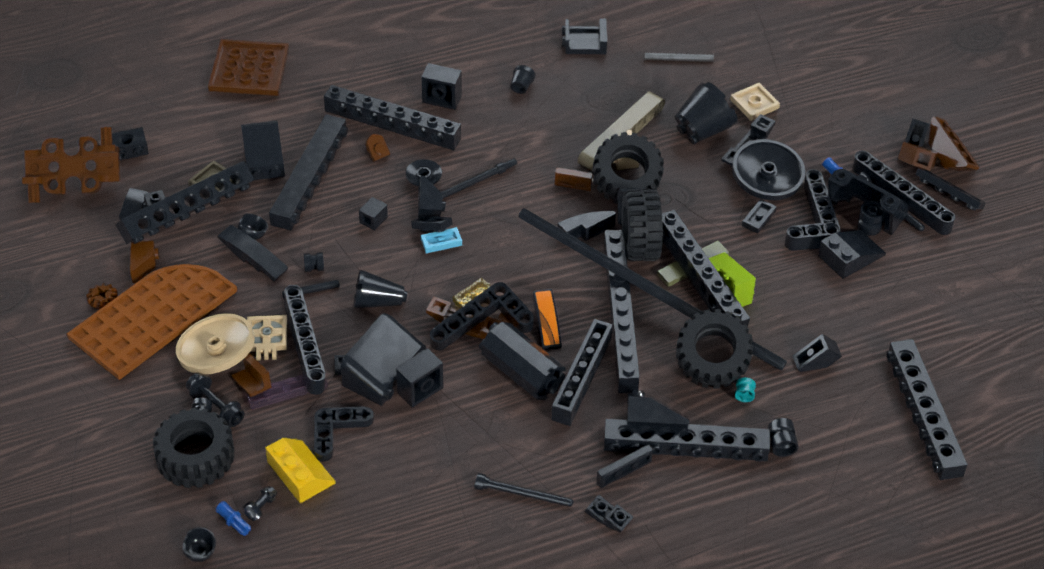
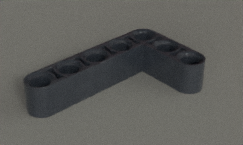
M816 169L808 170L804 181V191L815 224L790 226L787 229L785 247L791 251L820 248L821 240L840 232V226L822 173Z
M497 282L435 326L430 331V344L434 350L440 351L445 349L498 309L514 327L522 333H528L533 328V313L505 283ZM501 292L504 295L498 296L496 293ZM486 303L489 306L483 307L481 304ZM509 306H515L516 308H515V309H509L508 307H509ZM468 314L473 315L472 318H467L465 316ZM526 319L529 322L522 323L521 320ZM454 325L458 326L457 329H451L450 327ZM436 337L443 338L442 340H435Z

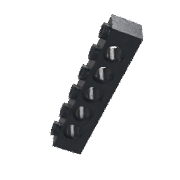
M597 319L593 320L553 402L552 421L571 426L612 340L613 324Z

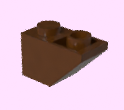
M903 141L898 159L931 171L933 170L938 152Z

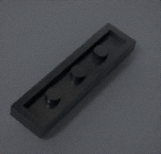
M918 168L915 174L920 177L919 180L921 182L935 185V189L939 192L945 193L946 191L951 194L950 198L958 202L962 200L967 203L966 207L974 211L976 209H983L986 205V202L928 170Z

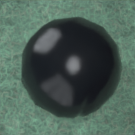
M244 214L238 223V229L254 240L261 239L268 228V223L265 219L255 214Z
M196 527L190 529L182 544L185 557L195 562H203L209 559L215 550V536L207 528Z

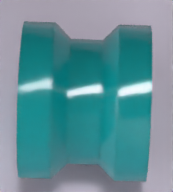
M746 377L738 379L736 381L737 390L735 391V398L741 402L753 401L755 399V381Z

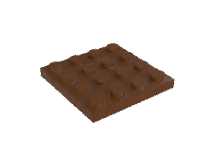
M221 39L208 84L209 91L278 96L289 52V43Z

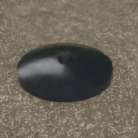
M759 139L750 141L737 150L732 163V173L737 184L750 195L764 200H782L791 197L801 188L805 178V166L797 152L786 144L775 140Z

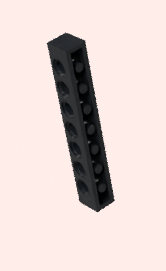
M331 85L324 95L325 112L453 151L461 140V124L334 85Z
M242 161L121 219L116 224V227L126 245L131 242L137 244L144 240L143 236L147 234L151 237L160 232V228L165 227L167 229L173 226L178 219L181 221L186 220L191 216L190 213L192 212L198 214L206 209L205 206L210 204L212 207L220 203V199L223 197L226 199L231 198L236 194L235 191L240 190L243 192L251 187L250 183L255 179L246 163ZM184 200L190 204V207L185 204ZM169 208L173 209L175 214H172ZM153 215L159 218V222L154 219ZM138 223L142 224L144 229H141Z
M671 210L662 213V241L710 311L715 312V309H721V313L724 314L727 311L731 312L733 318L738 316L742 319L741 324H746L748 327L750 317L676 211Z
M914 340L890 342L889 350L886 352L887 361L891 362L893 375L899 381L900 392L905 395L906 406L912 412L913 423L918 426L919 437L926 445V454L928 457H931L934 472L938 474L940 480L964 477L967 462Z
M606 419L604 451L634 453L649 445L653 449V455L664 454L710 457L715 459L768 461L770 429Z

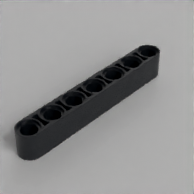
M866 151L856 152L852 169L857 175L865 172L870 176L871 183L904 200L908 204V211L939 234L948 235L952 232L955 221L953 212Z
M288 285L284 293V307L308 392L318 395L325 390V370L302 289L297 285Z

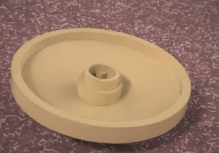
M213 315L196 322L181 335L176 345V355L181 366L189 372L201 374L218 373L235 366L248 355L254 345L255 335L250 323L239 315Z

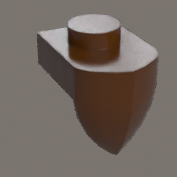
M372 134L368 137L365 146L373 162L390 155L383 136Z

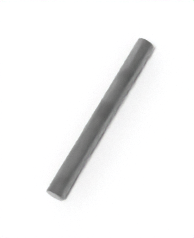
M645 53V60L713 62L714 55Z

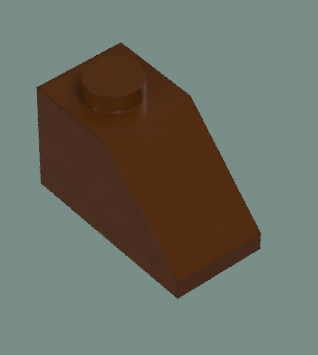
M141 241L137 244L131 242L130 273L133 283H137L156 268V259H159V248H155L154 241Z

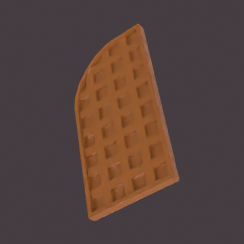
M181 264L164 267L145 276L69 331L67 338L120 380L235 294L237 286L217 271L204 266Z

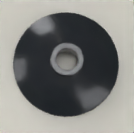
M421 159L409 164L405 174L407 180L415 186H418L420 176H425L434 185L441 179L442 169L439 164L432 160Z

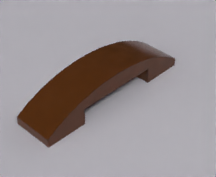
M433 296L426 309V313L440 323L457 311L451 308V302ZM468 314L465 317L472 318L473 316ZM487 316L486 320L472 328L466 335L485 339L489 333L490 326L493 323L499 324L502 321ZM454 325V326H451L450 328H451V329H457L458 326H455V325Z

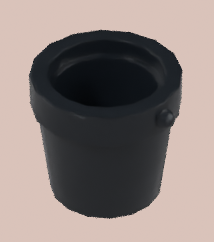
M525 65L516 66L510 84L511 89L519 94L526 93L536 77L534 70Z

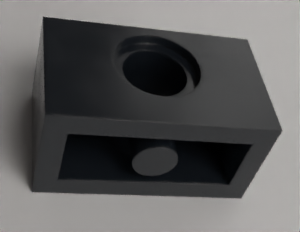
M143 127L112 133V145L119 147L120 160L149 154Z

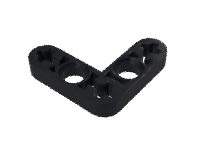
M369 407L322 408L317 410L314 422L315 457L322 462L330 460L333 457V428L369 427L374 422L373 410ZM342 415H348L350 417L348 420L345 421L339 419V417ZM321 432L329 433V436L321 438L318 435ZM322 445H326L325 453H321Z

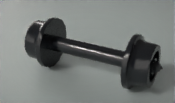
M195 373L188 379L186 388L193 399L204 395L221 410L220 418H224L228 426L235 427L240 424L245 415V412L241 409V404L233 401L226 405L209 390L212 380L208 375Z

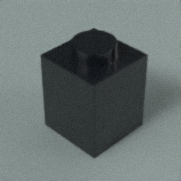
M373 197L359 210L360 223L374 231L388 218L387 204Z

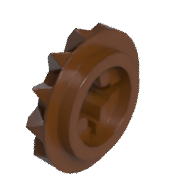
M103 283L101 286L95 284V287L90 288L89 293L86 294L87 302L93 308L101 309L118 297L117 289L113 288L111 284L105 285Z

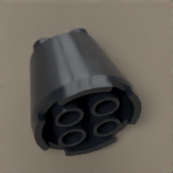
M702 82L696 87L674 118L678 123L676 126L677 130L682 135H688L690 142L695 145L734 126L738 120L737 114L733 107H729L728 102L724 99L726 96L719 88L710 82L706 84Z

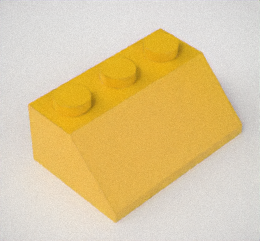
M281 438L265 447L268 464L299 503L336 484L332 476L302 440Z

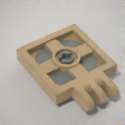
M287 315L247 317V321L250 323L255 335L254 345L250 352H256L257 361L261 360V354H264V360H269V354H272L273 360H277V351L287 350Z

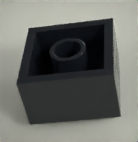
M428 63L421 76L422 103L456 110L462 97V70Z
M426 349L423 352L417 353L407 362L401 363L396 368L397 393L413 408L443 389V362L429 349Z

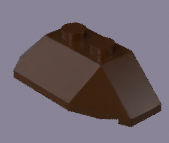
M933 116L931 118L928 143L933 149L932 151L938 152L937 157L941 161L940 164L945 169L955 171L978 170V164L956 133L950 128L947 121Z

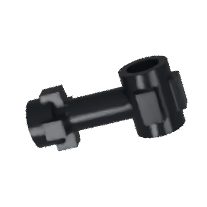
M273 487L263 488L261 490L262 495L256 502L251 500L242 507L248 519L255 521L263 514L260 509L267 501L272 503L275 500L274 497L277 495V492Z

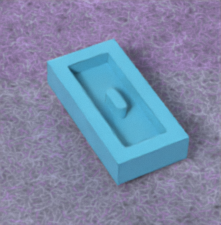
M457 227L446 229L444 232L421 235V242L426 253L462 246V239Z

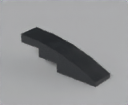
M232 225L217 236L244 263L248 261L258 272L262 270L273 282L288 270V267L273 253Z

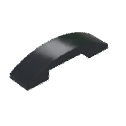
M760 114L751 124V130L735 148L731 147L721 161L732 166L737 150L750 141L767 139L776 121Z

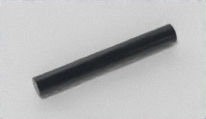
M339 280L304 286L301 289L303 294L337 288L340 287Z

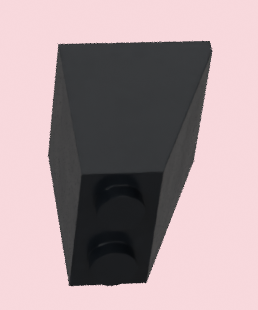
M278 121L241 125L246 165L254 179L284 177L285 170Z

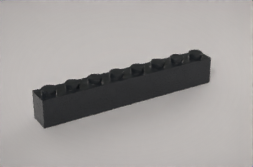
M327 114L324 116L269 212L271 226L291 231L294 225L298 224L302 211H305L309 198L313 197L314 189L316 186H319L322 175L327 172L328 164L330 161H333L336 150L341 147L342 139L348 134L346 119Z

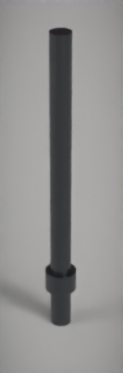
M513 158L504 163L500 162L494 165V168L442 191V199L491 176L506 172V169L517 165V160Z

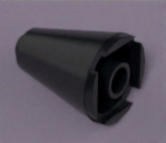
M365 270L359 271L353 307L401 306L402 302H406L407 291H404V286Z

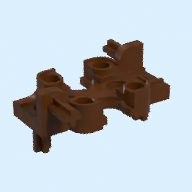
M101 127V145L92 137H80L79 152L73 156L65 153L64 139L59 138L46 139L39 150H24L26 176L22 177V184L28 186L29 203H40L39 185H43L44 189L50 194H66V181L73 176L80 179L81 191L86 194L98 192L102 187V183L120 182L119 147L112 145V127ZM88 142L94 143V148L91 151H86L85 146ZM56 144V151L50 153L48 151L49 145ZM90 160L96 162V168L92 171L86 167L87 162ZM57 162L59 164L58 171L51 172L49 170L50 163ZM93 178L96 184L93 188H88L87 182ZM53 180L58 182V187L55 190L50 188V183Z

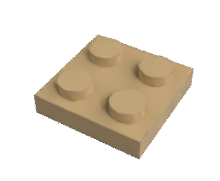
M760 83L738 91L730 97V100L750 121L756 119L760 114H768L780 107V103Z

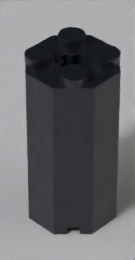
M493 323L489 328V333L479 344V349L482 350V355L537 400L545 401L549 397L546 395L550 392L552 394L557 392L565 379L563 371H566V367L511 323Z

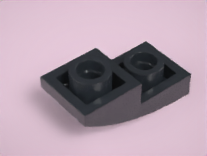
M130 188L122 205L119 220L142 210L144 194H147L148 191Z
M600 495L585 510L589 516L601 524L620 533L633 519V516L617 504L614 507Z

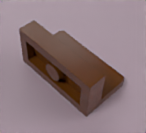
M557 167L555 171V185L591 191L594 176L592 175L593 173Z
M250 353L243 359L245 369L232 375V379L250 397L272 388L269 372Z

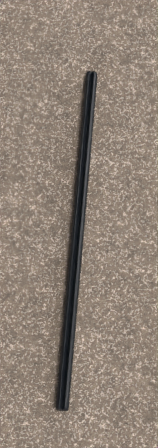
M526 208L520 211L518 217L691 319L696 313L703 314V311ZM752 342L753 355L781 371L785 368L787 364L785 359L756 342Z

